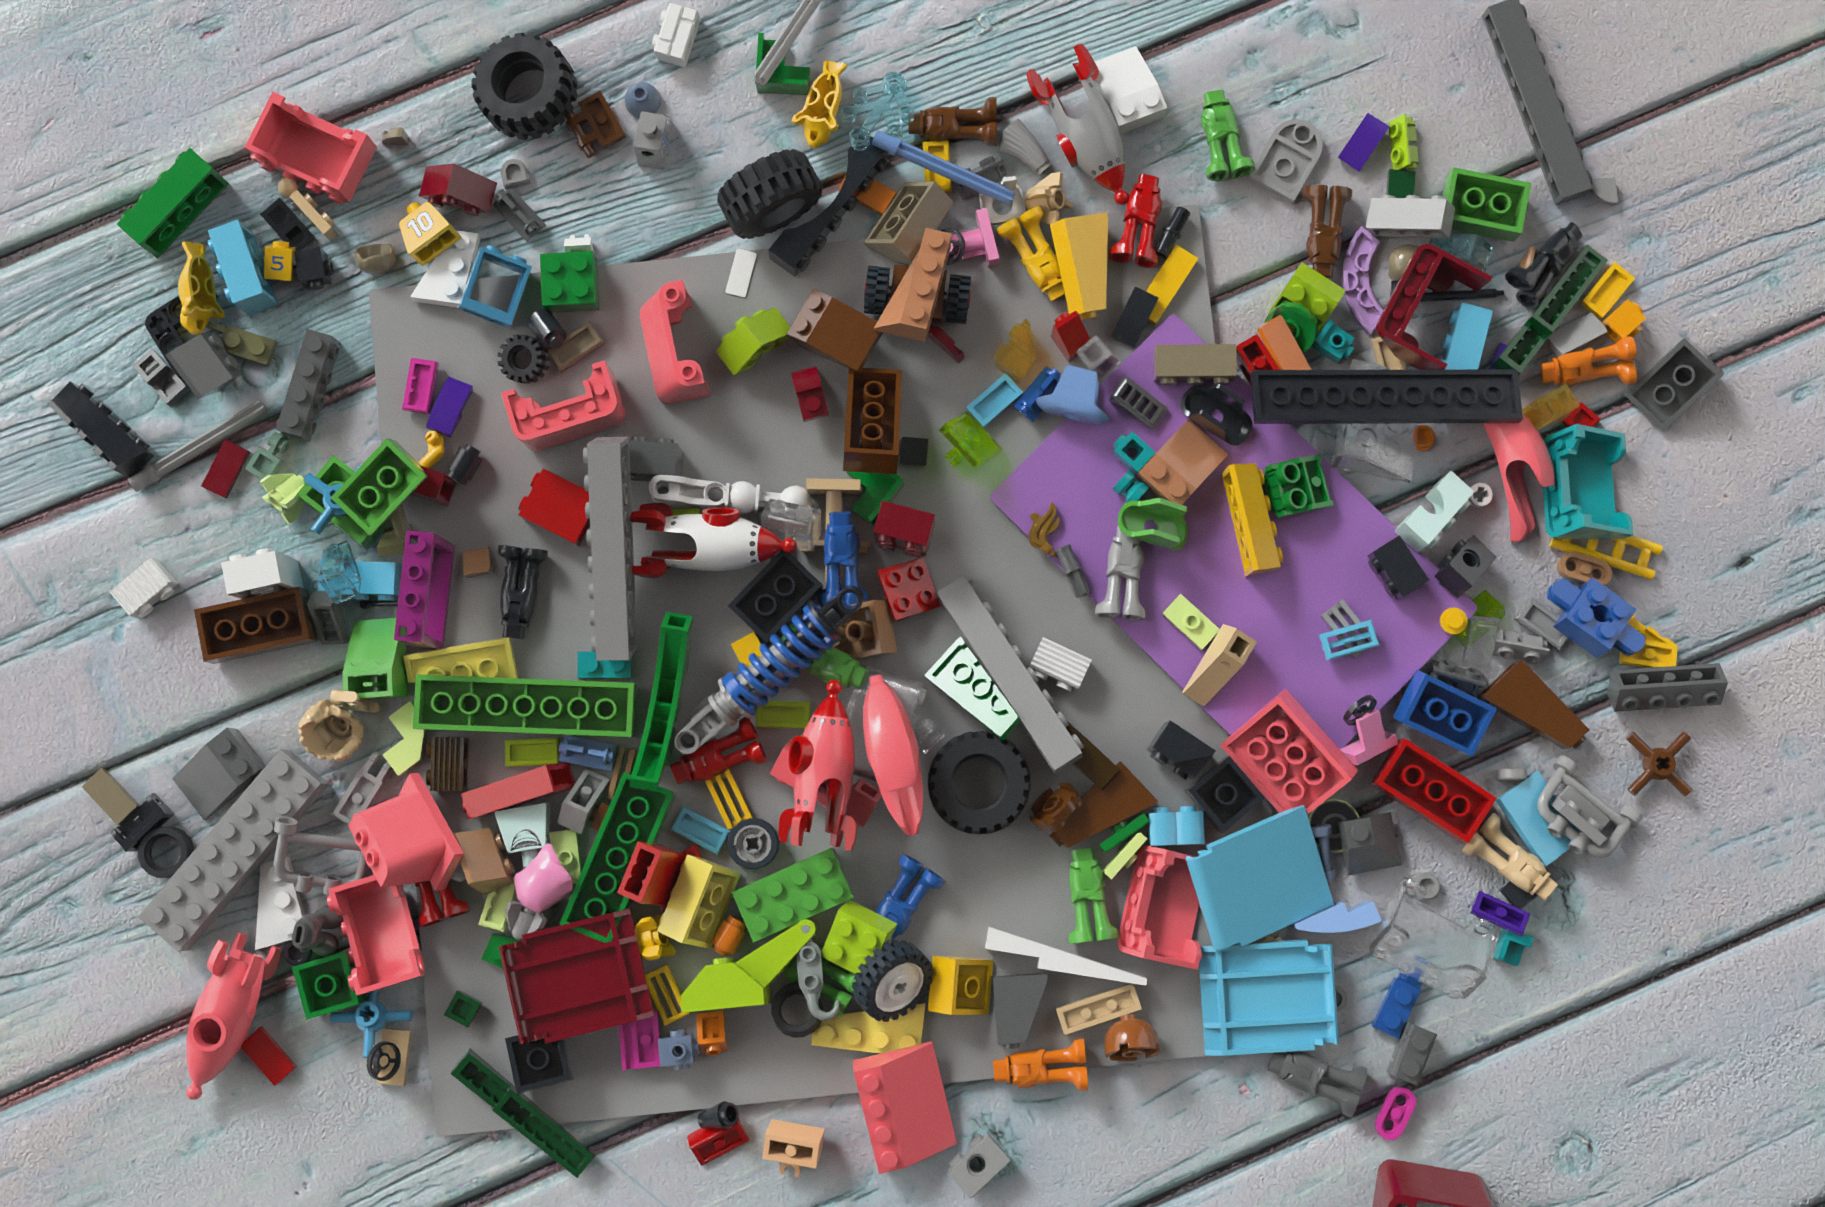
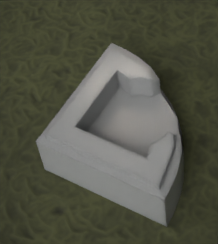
M1615 177L1592 179L1593 188L1590 190V193L1594 194L1604 204L1616 205L1618 197Z

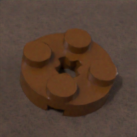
M1059 783L1058 786L1060 788L1055 791L1049 788L1034 802L1031 808L1034 815L1033 817L1030 816V820L1039 830L1051 829L1053 832L1059 831L1065 825V820L1081 807L1082 800L1079 798V793L1070 783Z

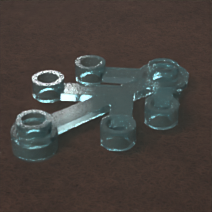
M889 72L880 84L866 88H855L852 91V102L855 106H844L841 108L840 118L846 124L853 123L856 120V116L870 113L862 126L854 127L849 133L850 145L855 150L863 151L870 145V134L881 116H883L887 125V134L902 139L903 127L898 124L889 105L893 97L899 107V120L904 123L913 121L914 108L909 105L904 95V92L907 90V81L901 73ZM882 94L879 99L867 102V97Z

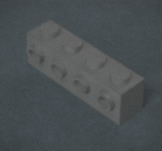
M309 329L306 330L276 430L310 442L317 427L319 411L324 404L327 385L332 378V369L340 352V342L333 336Z
M1720 663L1612 670L1607 694L1614 712L1713 706L1722 704L1728 681Z

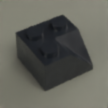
M1171 720L1162 725L1147 748L1151 752L1150 757L1161 765L1168 763L1174 767L1172 772L1184 780L1188 777L1195 779L1216 752L1215 749Z

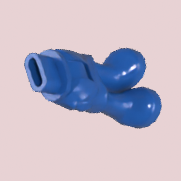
M830 512V524H827L824 538V565H827L826 588L818 594V602L826 604L841 591L839 564L845 565V587L849 585L859 587L864 594L863 602L869 600L868 592L860 587L857 565H859L858 551L860 540L859 534L855 530V524L851 523V512ZM846 593L845 603L847 605L857 604L858 597L854 593Z
M904 853L899 859V864L902 868L900 876L891 891H887L884 899L875 911L897 923L891 942L897 936L902 935L909 927L910 918L918 909L917 906L930 889H940L946 882L941 876L926 867L907 900H902L903 894L923 868L922 863Z

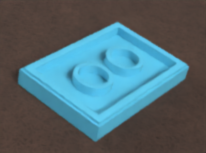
M1537 770L1498 797L1496 802L1530 852L1537 856L1544 863V867H1546L1569 850L1568 845L1571 840L1565 835H1562L1561 838H1556L1546 830L1549 823L1540 815L1537 808V800L1547 783ZM1553 794V796L1548 802L1549 809L1555 815L1564 817L1551 805V803L1557 798L1555 794ZM1564 817L1573 829H1575L1577 832H1580L1579 829L1573 823H1571L1566 817Z

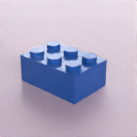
M1416 670L1393 718L1473 757L1497 708Z

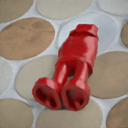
M1140 174L1138 183L1134 184L1124 214L1123 222H1125L1123 235L1120 241L1113 245L1109 251V258L1112 261L1128 263L1132 260L1137 225L1140 224L1142 232L1134 262L1143 268H1155L1157 266L1158 255L1153 248V236L1157 225V217L1162 211L1163 202L1160 198L1161 189L1158 188V177Z
M742 717L739 720L738 729L717 740L713 738L700 746L695 752L684 754V756L680 757V761L670 764L677 784L687 780L690 783L693 781L704 782L711 780L719 772L747 761H753L757 765L766 763L767 758L759 740L726 756L721 754L726 749L758 738L750 718Z
M450 881L445 890H438L443 913L437 905L431 882L415 883V887H419L423 907L419 917L421 927L439 923L444 920V917L452 918L470 911L466 901L456 898Z

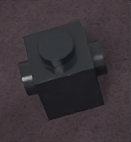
M321 247L294 251L296 265L293 266V273L296 281H299L309 290H319L324 288V285L332 284L331 275H334L333 264Z

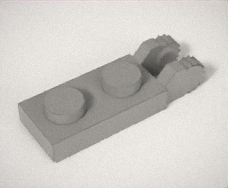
M376 751L372 753L364 767L359 769L332 813L333 816L348 825L354 814L371 807L385 784L384 780L393 769L386 762L377 777L370 773L379 761V753Z

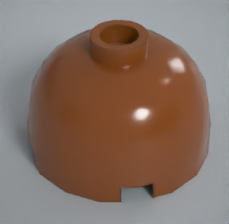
M1136 1015L1121 1016L1120 1021L1113 1023L1106 1032L1104 1039L1106 1058L1109 1057L1112 1061H1136L1137 1056L1144 1053L1146 1059L1160 1053L1156 1031L1150 1023L1137 1019Z

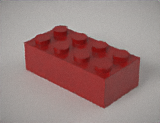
M1406 738L1398 739V744L1391 749L1370 785L1459 843H1469L1497 797Z

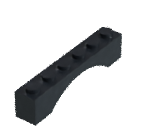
M864 131L848 149L846 177L834 201L823 213L811 221L798 227L784 230L768 250L770 260L794 277L799 271L803 272L806 270L811 262L810 257L815 251L819 252L824 247L828 234L831 231L835 232L839 228L843 215L855 208L858 203L856 197L861 191L866 193L872 186L873 178L877 172L882 173L889 164L888 152L873 146V137Z

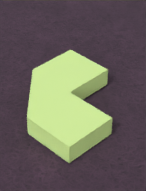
M409 701L389 716V719L404 739L385 752L383 756L398 776H402L419 763L423 757V744L427 730L413 729L414 703L412 701Z

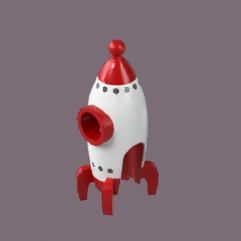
M665 503L641 504L639 511H632L630 515L631 522L646 523L645 530L689 534L695 540L697 550H653L651 556L641 558V566H632L631 569L633 575L644 578H659L671 567L702 571L742 569L763 562L777 554L780 550H784L786 553H793L797 549V542L793 538H786L784 541H781L766 528L740 518V511L735 508H708L702 510V514L673 516L671 508Z

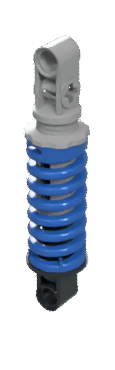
M854 585L846 586L823 607L810 600L803 608V619L806 622L796 615L791 619L797 628L795 632L788 625L781 627V632L787 638L783 641L776 634L771 635L770 641L773 645L769 647L766 644H761L759 646V650L762 653L760 657L755 653L749 654L748 659L751 662L749 666L741 662L737 666L739 671L736 674L729 672L723 678L721 677L718 680L721 690L716 694L710 695L708 697L710 704L701 709L677 734L675 746L678 751L683 754H691L707 740L718 734L727 724L734 726L738 722L737 719L742 715L752 719L757 712V706L763 707L768 703V697L773 698L777 696L779 688H786L789 685V678H798L801 672L800 669L805 670L811 666V659H820L822 657V650L828 651L836 643L842 642L844 635L839 626L861 608L864 601L862 590ZM846 593H854L858 597V603L854 606L847 605L844 602L843 596ZM691 734L695 738V744H686L682 739V735Z

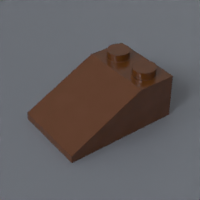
M813 289L788 330L787 335L801 348L860 373L883 332L874 331L877 321L834 297Z

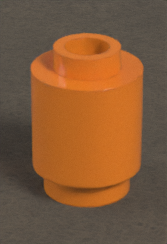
M730 914L727 919H723L711 940V943L714 944L713 950L724 957H727L728 954L734 955L747 933L745 931L747 928L745 922Z

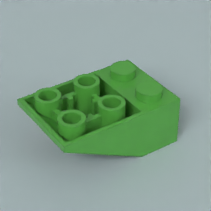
M396 618L354 621L343 668V691L358 693V701L408 697L407 674L403 656L406 655V644L394 640ZM401 627L400 636H405V627Z

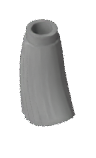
M1020 119L1013 121L1003 130L999 153L1016 157L1040 176L1050 169L1052 165L1049 163L1047 155Z

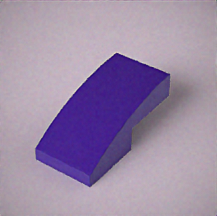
M1367 113L1337 158L1360 171L1390 126Z
M448 376L433 406L426 428L451 438L462 419V410L473 393V386Z

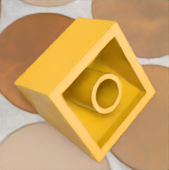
M932 956L931 968L933 975H931L932 983L930 984L928 1011L949 1015H989L993 960Z

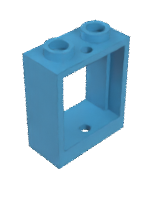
M487 245L486 248L481 247L478 250L458 310L509 328L514 319L532 266L527 265V260L519 256L512 255L511 258L501 254L502 251L500 249ZM483 259L520 273L507 312L470 299Z

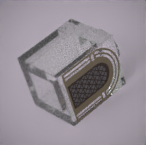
M1097 335L1076 351L1091 371L1097 373L1099 379L1120 363L1108 345Z

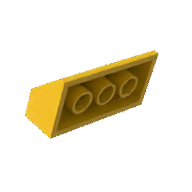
M1256 463L1229 465L1221 475L1245 577L1276 571L1281 568L1280 563H1283L1281 548L1276 547L1274 537H1277V530L1274 521H1270L1268 511H1271V505L1268 495L1264 496L1262 485H1265L1263 471L1261 469L1258 470Z

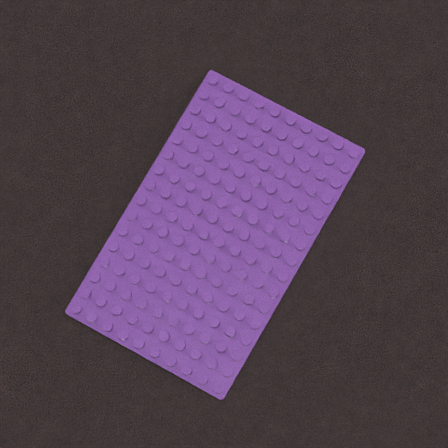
M1174 314L1170 315L1099 386L1097 407L1107 414L1110 418L1109 422L1102 425H1091L1065 419L990 495V500L1028 538L1033 524L1030 514L1037 513L1042 518L1049 510L1050 503L1055 504L1056 517L1053 522L1057 518H1060L1057 529L1047 536V542L1053 546V551L1071 544L1079 566L1082 565L1083 567L1081 571L1090 590L1087 596L1096 604L1104 601L1106 597L1109 549L1113 542V537H1116L1117 526H1119L1118 514L1126 503V498L1123 495H1118L1112 490L1117 482L1129 471L1112 454L1116 449L1113 444L1122 434L1128 436L1133 431L1157 453L1190 419L1182 413L1180 402L1184 393L1192 386L1187 385V382H1177L1176 385L1163 386L1160 382H1154L1153 350L1156 345L1206 344ZM1237 374L1236 378L1230 381V384L1223 386L1246 401L1245 411L1251 417L1253 423L1249 437L1238 446L1230 445L1191 420L1227 452L1228 456L1183 504V506L1187 507V512L1182 517L1187 522L1188 533L1182 549L1175 551L1141 541L1140 546L1144 551V563L1140 569L1138 596L1139 603L1145 609V620L1132 621L1121 617L1126 591V579L1121 577L1120 615L1117 618L1111 619L1184 690L1216 635L1201 650L1162 615L1179 594H1182L1219 629L1225 624L1237 628L1257 641L1246 662L1204 707L1198 704L1229 735H1232L1286 688L1340 749L1358 733L1356 724L1349 726L1343 720L1349 707L1360 698L1372 695L1377 700L1374 710H1380L1414 676L1416 670H1419L1454 635L1446 633L1441 628V614L1446 609L1455 607L1461 609L1466 614L1468 620L1477 611V605L1465 594L1456 598L1434 577L1440 569L1421 551L1417 553L1406 542L1405 544L1429 578V581L1401 599L1396 600L1394 596L1390 597L1383 587L1385 582L1380 574L1376 575L1368 564L1370 559L1367 555L1398 536L1394 532L1396 527L1322 455L1320 462L1330 500H1333L1334 506L1278 518L1272 510L1268 511L1270 521H1274L1277 537H1274L1276 547L1281 548L1283 563H1280L1281 568L1276 571L1245 577L1221 474L1229 465L1256 463L1258 470L1261 469L1264 475L1265 467L1270 464L1317 455L1319 453L1289 424H1254L1251 387ZM1125 376L1168 408L1153 430L1109 401L1111 395ZM1203 381L1202 385L1211 387L1214 385V381ZM1126 389L1121 398L1125 401L1131 391ZM1135 395L1129 404L1133 407L1140 397ZM1144 400L1137 411L1142 414L1149 403ZM1153 406L1146 417L1151 420L1158 409ZM1213 409L1209 411V415L1222 422L1223 415L1219 410ZM1128 449L1126 451V454L1130 458L1136 456V453L1133 449ZM1134 482L1125 491V493H1127L1128 490L1135 484ZM1262 485L1263 493H1264V496H1265V495H1266L1265 488H1264V485ZM1147 490L1138 501L1156 499L1157 497ZM1148 519L1144 523V529L1157 530V525L1153 520ZM1048 553L1047 556L1064 572L1058 556L1052 557ZM1343 599L1361 622L1372 619L1379 646L1366 649L1356 658L1348 654L1326 661L1325 652L1321 646L1322 642L1318 635L1330 632L1331 629L1320 616ZM1339 608L1338 611L1346 619L1349 625H1353V623L1349 620V618L1345 615L1341 608ZM1331 614L1330 618L1338 628H1344L1337 618ZM1354 630L1357 633V635L1360 634L1358 630ZM1348 632L1343 633L1346 638L1351 637ZM1336 636L1327 638L1328 643L1339 640ZM1351 642L1353 647L1358 646L1355 642ZM1343 645L1330 648L1331 653L1346 649ZM1351 715L1349 720H1352L1356 717L1354 715Z

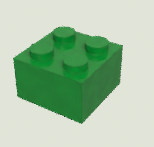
M593 251L540 254L541 293L544 309H548L551 313L600 310L598 260Z
M348 950L292 967L306 1020L367 1001L365 994L356 995L355 991H352L349 986L348 975H351L352 969L356 968V966L351 963Z

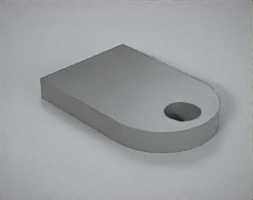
M1292 119L1280 124L1275 129L1257 160L1255 170L1249 174L1247 179L1293 204L1322 152V137L1317 128L1311 123L1300 119ZM1299 129L1307 131L1309 139L1306 141L1298 140L1295 136V131Z

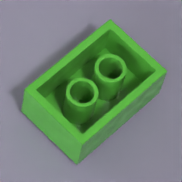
M1453 167L1445 178L1442 194L1455 207L1451 229L1514 242L1523 231L1531 183Z

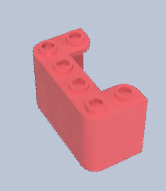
M272 92L244 147L251 154L250 158L259 163L258 166L270 173L276 170L283 173V178L305 183V188L316 194H320L322 191L329 195V199L340 205H343L344 202L350 203L377 146L367 134L357 129L353 132L349 128L345 130L303 111L296 104L295 106L290 103L286 104L284 96Z
M605 360L592 364L593 372L591 377L583 381L586 394L541 408L531 397L527 399L521 398L515 389L501 392L514 435L530 450L542 451L621 425L626 417L625 408L614 373Z

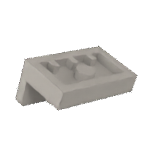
M1568 785L1551 805L1600 846L1607 839L1600 831L1610 819L1573 787Z

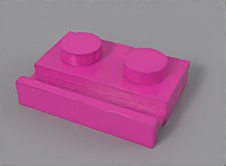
M654 1010L653 1017L618 1025L622 1070L660 1066L658 1010Z

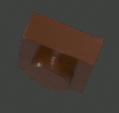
M601 802L600 807L597 805L594 807L589 819L593 821L591 828L599 831L610 804Z

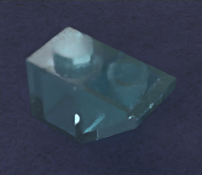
M1450 234V238H1431L1429 243L1481 271H1486L1493 246L1477 234Z
M347 540L339 544H331L323 550L319 583L335 604L360 595L362 579L350 544Z

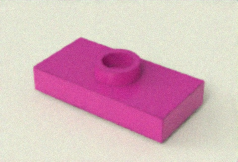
M411 358L402 410L430 415L439 367L437 361Z

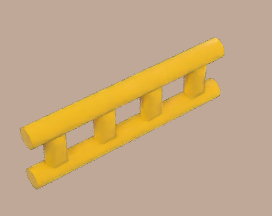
M1636 536L1624 539H1611L1616 541L1611 556L1596 551L1600 539H1588L1586 548L1571 543L1572 539L1552 537L1549 544L1551 548L1567 553L1577 552L1603 560L1610 567L1650 580L1655 575V570L1647 568L1651 553L1660 555L1663 549V545ZM1626 545L1641 549L1637 564L1622 560Z

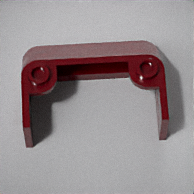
M1433 244L1419 246L1409 260L1377 322L1376 330L1378 335L1396 358L1418 370H1444L1448 365L1447 363L1419 349L1416 338L1405 332L1412 315L1427 288L1437 293H1443L1450 289L1456 280L1478 292L1491 281L1492 276Z

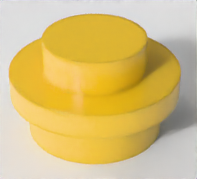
M1448 608L1440 616V626L1448 634H1459L1467 626V616L1459 608Z

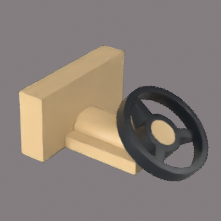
M383 1028L382 1041L373 1045L367 1057V1071L373 1079L377 1080L376 1083L398 1086L406 1085L412 1030Z

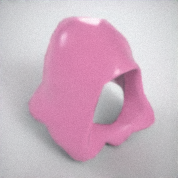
M549 843L544 845L538 855L525 869L514 876L517 899L523 907L535 913L547 910L560 900L570 897L573 890L570 874L560 864L558 856Z

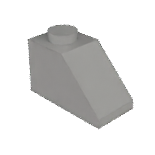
M585 768L564 799L557 823L582 834L590 822L589 819L594 807L599 805L610 779Z

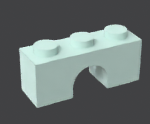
M1449 471L1425 496L1433 504L1435 514L1427 512L1419 505L1403 520L1394 532L1398 536L1400 535L1417 553L1425 547L1431 549L1440 539L1437 534L1441 530L1447 531L1456 521L1453 516L1456 513L1461 514L1471 504L1468 499L1474 491L1457 475Z

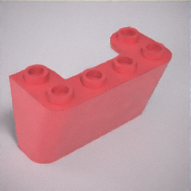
M375 875L328 889L330 894L327 896L329 909L331 912L335 911L337 915H342L344 922H341V929L344 937L349 939L351 947L348 948L349 959L356 966V968L352 969L351 975H348V982L351 990L355 991L356 995L368 994L425 975V966L403 885L381 888Z

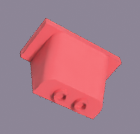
M419 773L408 775L399 796L354 814L349 824L355 842L360 847L367 865L371 868L381 888L430 881L435 891L445 890L464 854Z

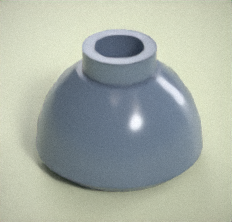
M635 83L625 94L626 109L637 118H640L641 112L656 113L661 104L659 92L649 83Z

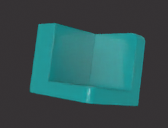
M1501 928L1491 958L1518 966L1524 947L1531 948L1534 937L1523 934L1521 937Z

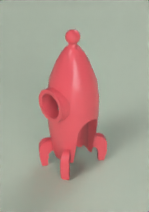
M238 932L229 955L226 954L229 945L227 942L218 940L207 962V968L212 973V976L196 1003L186 1037V1060L188 1072L193 1081V1084L186 1090V1095L189 1099L196 1100L202 1095L201 1086L222 1072L238 1053L248 1035L256 1013L262 980L269 979L275 974L281 957V948L272 946L266 960H263L261 955L242 951L247 934Z

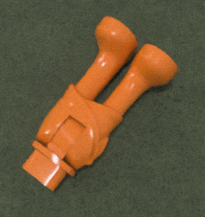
M1628 336L1597 350L1586 348L1583 351L1571 352L1557 358H1552L1551 362L1540 364L1542 384L1553 382L1554 385L1576 386L1585 381L1616 376L1625 385L1636 384L1637 372L1632 361L1637 356L1635 341L1633 337ZM1609 359H1620L1618 361L1602 365H1592V363Z
M1084 1038L1076 1039L1070 1047L1060 1050L1046 1051L1045 1049L1021 1051L1009 1056L1005 1055V1059L993 1060L994 1081H1007V1085L1013 1084L1018 1088H1031L1037 1084L1069 1082L1073 1083L1079 1091H1088L1086 1065L1049 1070L1045 1066V1064L1086 1063Z

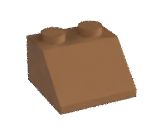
M490 828L453 834L464 853L460 862L468 885L485 896L514 883L511 875L515 873L514 867L510 859L505 858L503 850L506 847L500 834L497 835Z

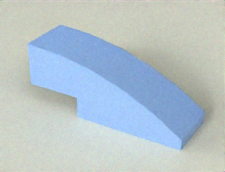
M1367 900L1349 909L1346 908L1344 902L1338 901L1324 910L1291 924L1294 929L1309 932L1335 933L1365 928L1382 922L1373 901Z

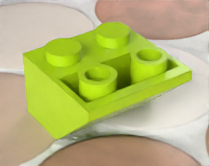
M1301 262L1268 314L1272 309L1285 301L1301 304L1317 317V329L1319 332L1346 290ZM1289 324L1288 327L1297 333L1295 326Z

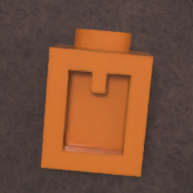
M724 1011L697 1013V1040L701 1053L708 1056H717L722 1052L728 1051Z

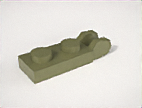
M208 321L205 326L208 330L223 333L221 340L224 345L223 348L228 354L270 367L278 344L276 340L228 325L222 326Z

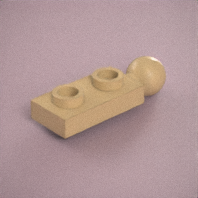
M283 178L279 181L278 192L285 198H291L317 228L332 241L338 235L332 228L335 222L325 212L322 215L318 213L315 208L319 205L308 193L303 196L299 192L297 181Z

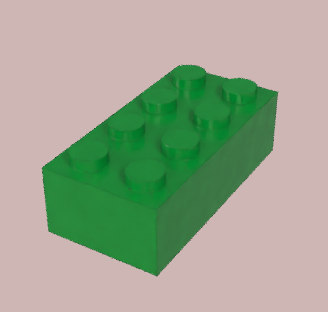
M189 148L187 151L180 153L171 168L162 172L157 178V182L140 195L139 201L121 215L117 225L137 244L158 259L229 183L197 153Z

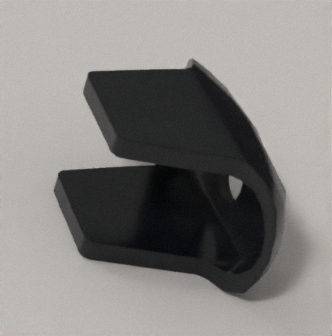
M1219 383L1211 387L1194 385L1184 393L1181 399L1180 409L1183 414L1206 431L1230 445L1238 446L1249 437L1253 423L1251 417L1245 411L1246 401ZM1213 409L1219 410L1223 415L1222 422L1209 415V411Z

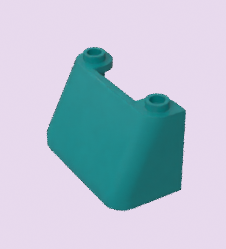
M1575 424L1547 436L1544 442L1551 456L1555 475L1554 486L1543 487L1547 534L1559 539H1624L1633 536V522L1630 515L1624 512L1616 513L1612 465L1621 461L1626 453L1625 434Z

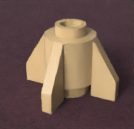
M1061 172L1049 174L1034 187L1029 188L1024 197V204L1028 210L1036 206L1041 207L1043 211L1041 221L1047 225L1058 221L1059 209L1073 208V203L1065 200L1062 189L1057 188L1062 186L1063 173Z

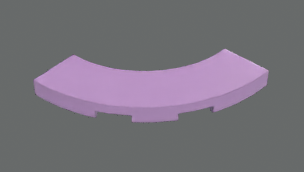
M1361 226L1349 243L1344 256L1342 288L1346 290L1344 297L1352 316L1370 336L1376 329L1377 322L1383 312L1369 285L1371 261L1381 241Z

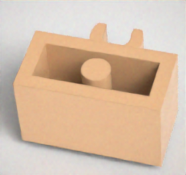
M772 1119L765 1133L762 1159L782 1162L780 1174L783 1175L787 1166H792L795 1169L794 1177L799 1176L802 1166L816 1169L822 1154L825 1128Z

